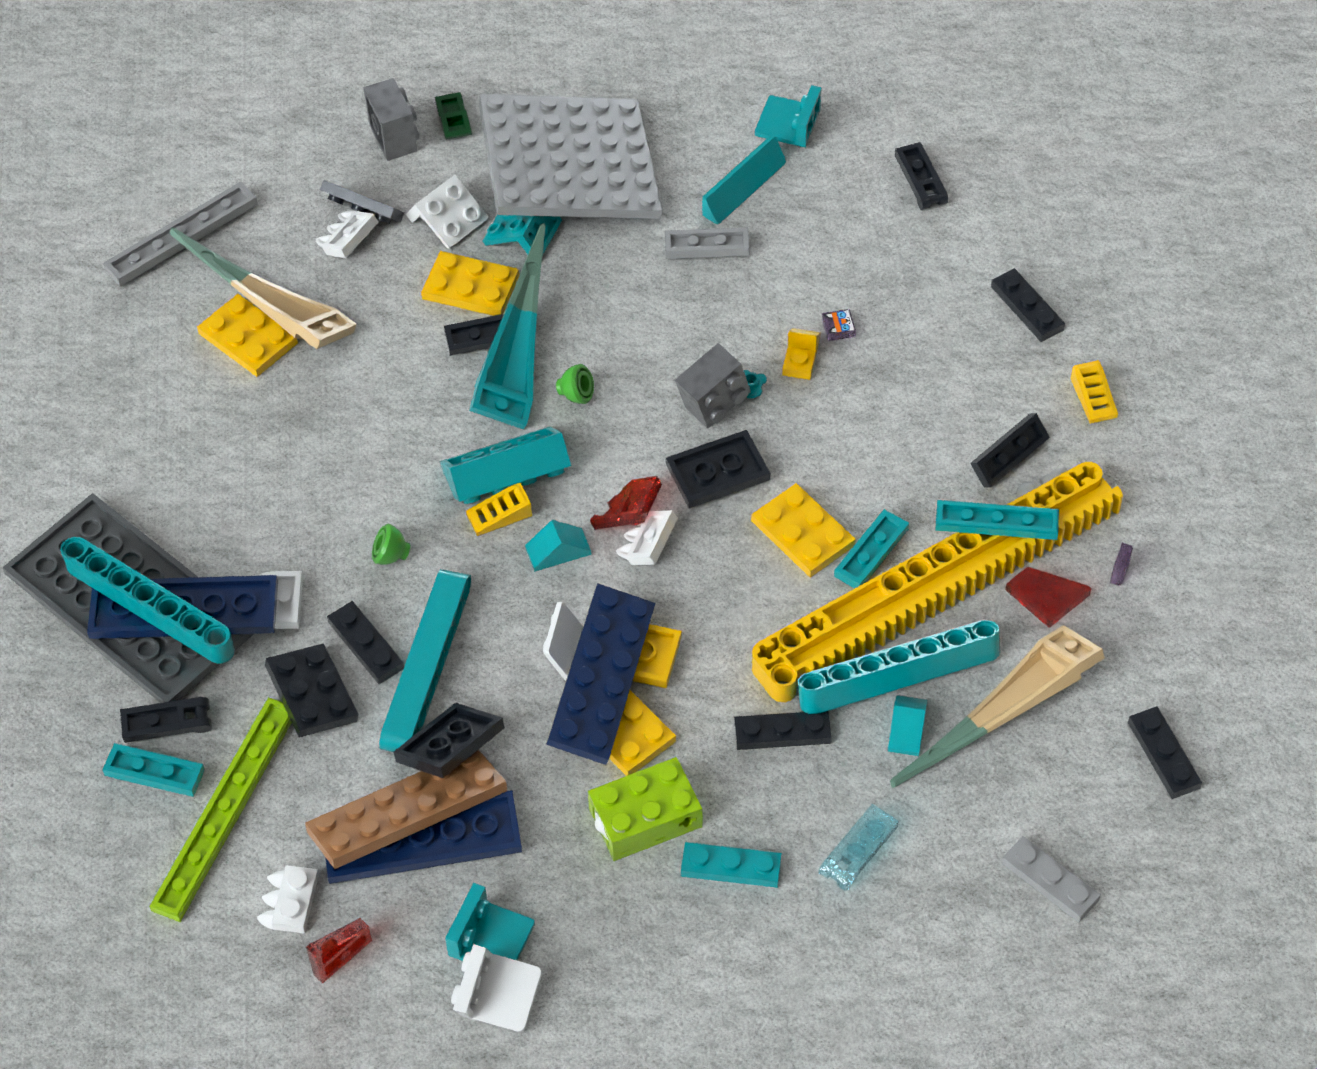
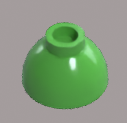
M576 364L568 368L563 373L562 378L556 381L558 394L564 395L573 403H588L594 393V380L590 370L584 364Z
M389 523L385 524L380 528L375 537L372 547V559L375 564L388 565L399 559L405 560L410 551V543L405 542L403 534L399 529Z

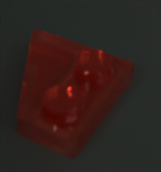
M658 476L631 480L622 488L619 494L607 502L610 509L604 515L594 514L591 517L590 523L594 530L644 523L662 486Z
M1026 567L1006 583L1005 589L1048 628L1079 605L1091 593V588L1088 585L1031 567Z
M361 918L310 943L306 947L313 975L322 984L372 941L369 926Z

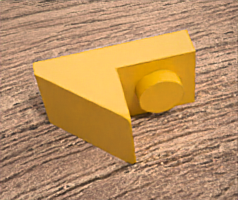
M796 328L789 330L788 347L782 368V376L811 379L821 332Z

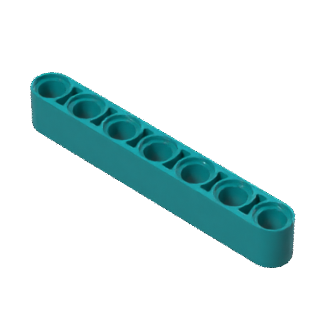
M81 537L68 538L61 545L62 557L67 571L72 576L211 662L223 664L234 656L235 648L229 628Z
M444 569L438 571L381 731L379 748L381 750L394 752L423 728L470 592L471 575Z
M981 620L805 673L798 679L800 708L805 713L818 714L993 661L1000 655L999 626L991 620Z

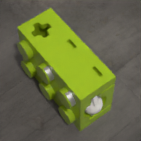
M677 757L588 790L589 810L595 820V828L600 832L613 861L703 827L702 807Z

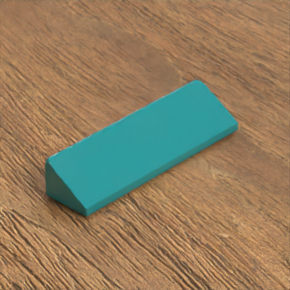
M773 134L769 136L702 197V216L717 225L720 224L785 165L786 159L776 136Z

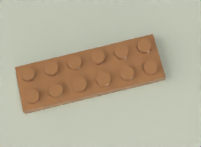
M477 750L444 778L420 771L305 822L306 831L333 868L336 869L508 791L507 783L486 757Z

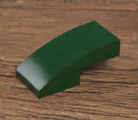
M461 92L436 96L435 104L445 139L472 135Z

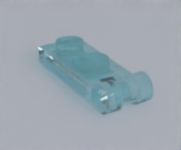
M871 804L824 860L818 873L825 878L831 877L837 881L838 887L847 891L859 873L898 828L899 821L874 804ZM841 860L849 865L845 871L837 866Z

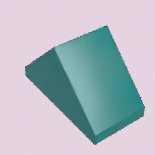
M551 520L525 545L534 572L592 555L582 528L556 520Z
M896 695L888 752L919 756L927 699Z

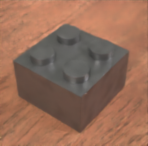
M394 78L363 87L369 126L386 160L389 161L417 152L416 140L419 139V133L414 124V121H417L414 107L407 104L408 100L404 88H399Z
M719 343L675 379L685 408L707 429L714 423L720 422L731 408L741 404L751 392L742 364Z

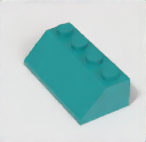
M549 426L441 460L440 465L454 498L459 502L463 501L464 504L479 501L481 499L480 495L489 492L495 495L508 488V486L521 483L522 486L530 485L537 481L536 477L545 474L548 477L563 474L565 472L564 468L570 467L571 462L562 432Z

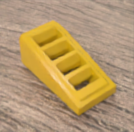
M1097 360L1073 366L1071 382L1089 423L1117 418L1118 412L1100 361ZM1097 385L1095 387L1086 388L1087 386ZM1101 395V397L1090 399V397ZM1101 405H1105V406H1106V408H1101V409L1093 410V407H1096V406H1101Z
M517 483L466 510V515L476 535L480 536L531 517L532 509L530 500L521 483ZM507 506L508 510L503 511L502 507ZM495 510L497 516L493 517L490 511ZM484 514L487 521L482 523L479 515Z

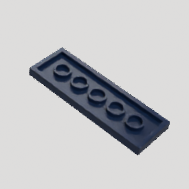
M277 575L150 579L229 628L230 634L275 633L278 592ZM92 588L87 629L89 639L169 636Z
M597 583L546 745L604 765L607 764L656 603Z
M506 791L339 868L334 869L325 857L329 884L522 853L513 791Z

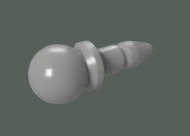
M1067 468L1055 469L1050 474L1042 477L1040 481L1034 477L1032 482L1022 483L1017 488L1016 497L1019 498L1068 471Z

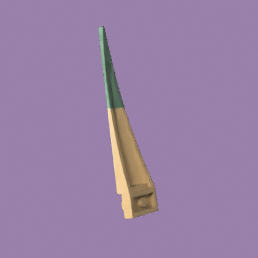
M171 227L170 234L294 338L306 340L309 345L319 349L354 333L357 324L336 308L303 297L256 276L212 252L176 228Z
M1064 625L1043 637L970 714L929 750L890 780L891 787L894 788L1079 681L1082 679L1081 673L1105 659L1103 649Z

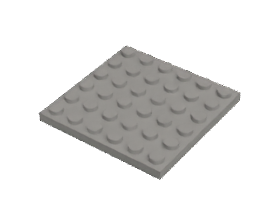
M480 94L479 108L497 215L661 219L662 206L638 99Z

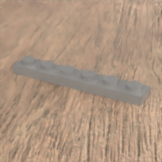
M239 182L103 263L105 271L119 286H122L186 248L170 234L171 227L197 241L258 205L257 197L242 182Z

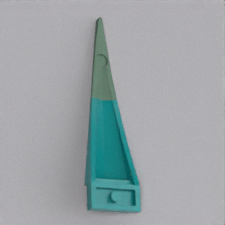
M545 224L539 227L475 383V390L469 409L471 412L520 429H524L527 426L533 403L536 323Z

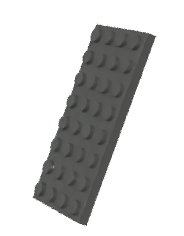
M94 493L89 495L2 567L6 576L160 703L180 700L220 665L211 662L171 636L89 639L87 629L92 587L72 576L67 571L60 549L63 542L68 538L81 537L149 579L198 577ZM231 634L235 651L254 634Z

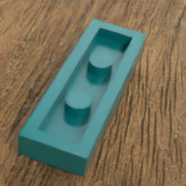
M883 509L836 567L834 577L854 589L866 583L909 530V522Z
M116 743L113 744L102 769L107 777L194 797L205 771L204 765L201 763Z
M685 842L681 877L778 888L782 853Z

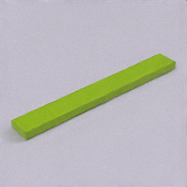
M267 698L149 907L152 912L181 922L292 723L281 701Z

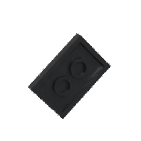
M747 430L666 457V466L688 508L769 481L771 475Z
M324 643L266 658L265 667L299 738L358 721L359 714Z
M454 703L393 752L395 761L444 778L505 728L503 718Z

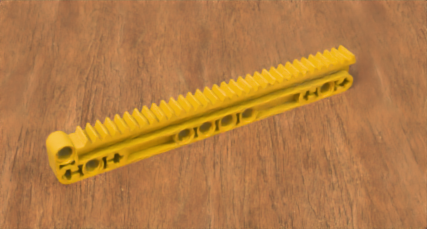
M1083 462L1007 504L1011 506L1059 509L1057 540L956 532L756 643L752 649V672L775 701H791L796 695L798 679L801 675L844 662L845 660L854 659L855 654L860 657L864 656L865 648L874 652L876 643L884 646L886 637L893 641L895 640L896 632L904 635L906 626L911 629L915 628L916 620L922 624L925 623L926 615L934 618L936 609L942 613L945 612L946 604L951 607L955 606L956 598L964 601L966 593L971 596L975 595L976 587L984 590L985 582L991 585L994 584L995 576L1003 579L1005 571L1011 574L1014 573L1015 565L1023 568L1025 560L1032 563L1034 554L1042 557L1044 549L1051 552L1053 551L1054 544L1062 546L1063 538L1071 541L1073 533L1079 536L1083 528L1090 530L1092 522L1099 525L1102 517L1107 520L1110 519L1111 511L1118 514L1123 499L1121 489L1118 486L1113 489L1102 478V469L1096 463ZM780 681H785V682H788V683H786V684H781V683H778V682H780Z

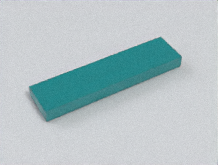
M937 500L935 531L1057 540L1059 509Z

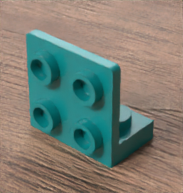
M811 85L808 94L802 96L801 102L769 95L755 128V136L767 139L773 134L779 142L806 148L821 110L822 87Z
M497 215L493 223L488 227L482 242L485 246L518 241L525 252L529 254L539 227L545 224L544 254L562 219L560 216Z
M473 882L445 937L448 956L463 961L465 954L471 952L474 944L487 948L492 954L518 961L535 926V921L532 918L490 903L487 900L486 887Z

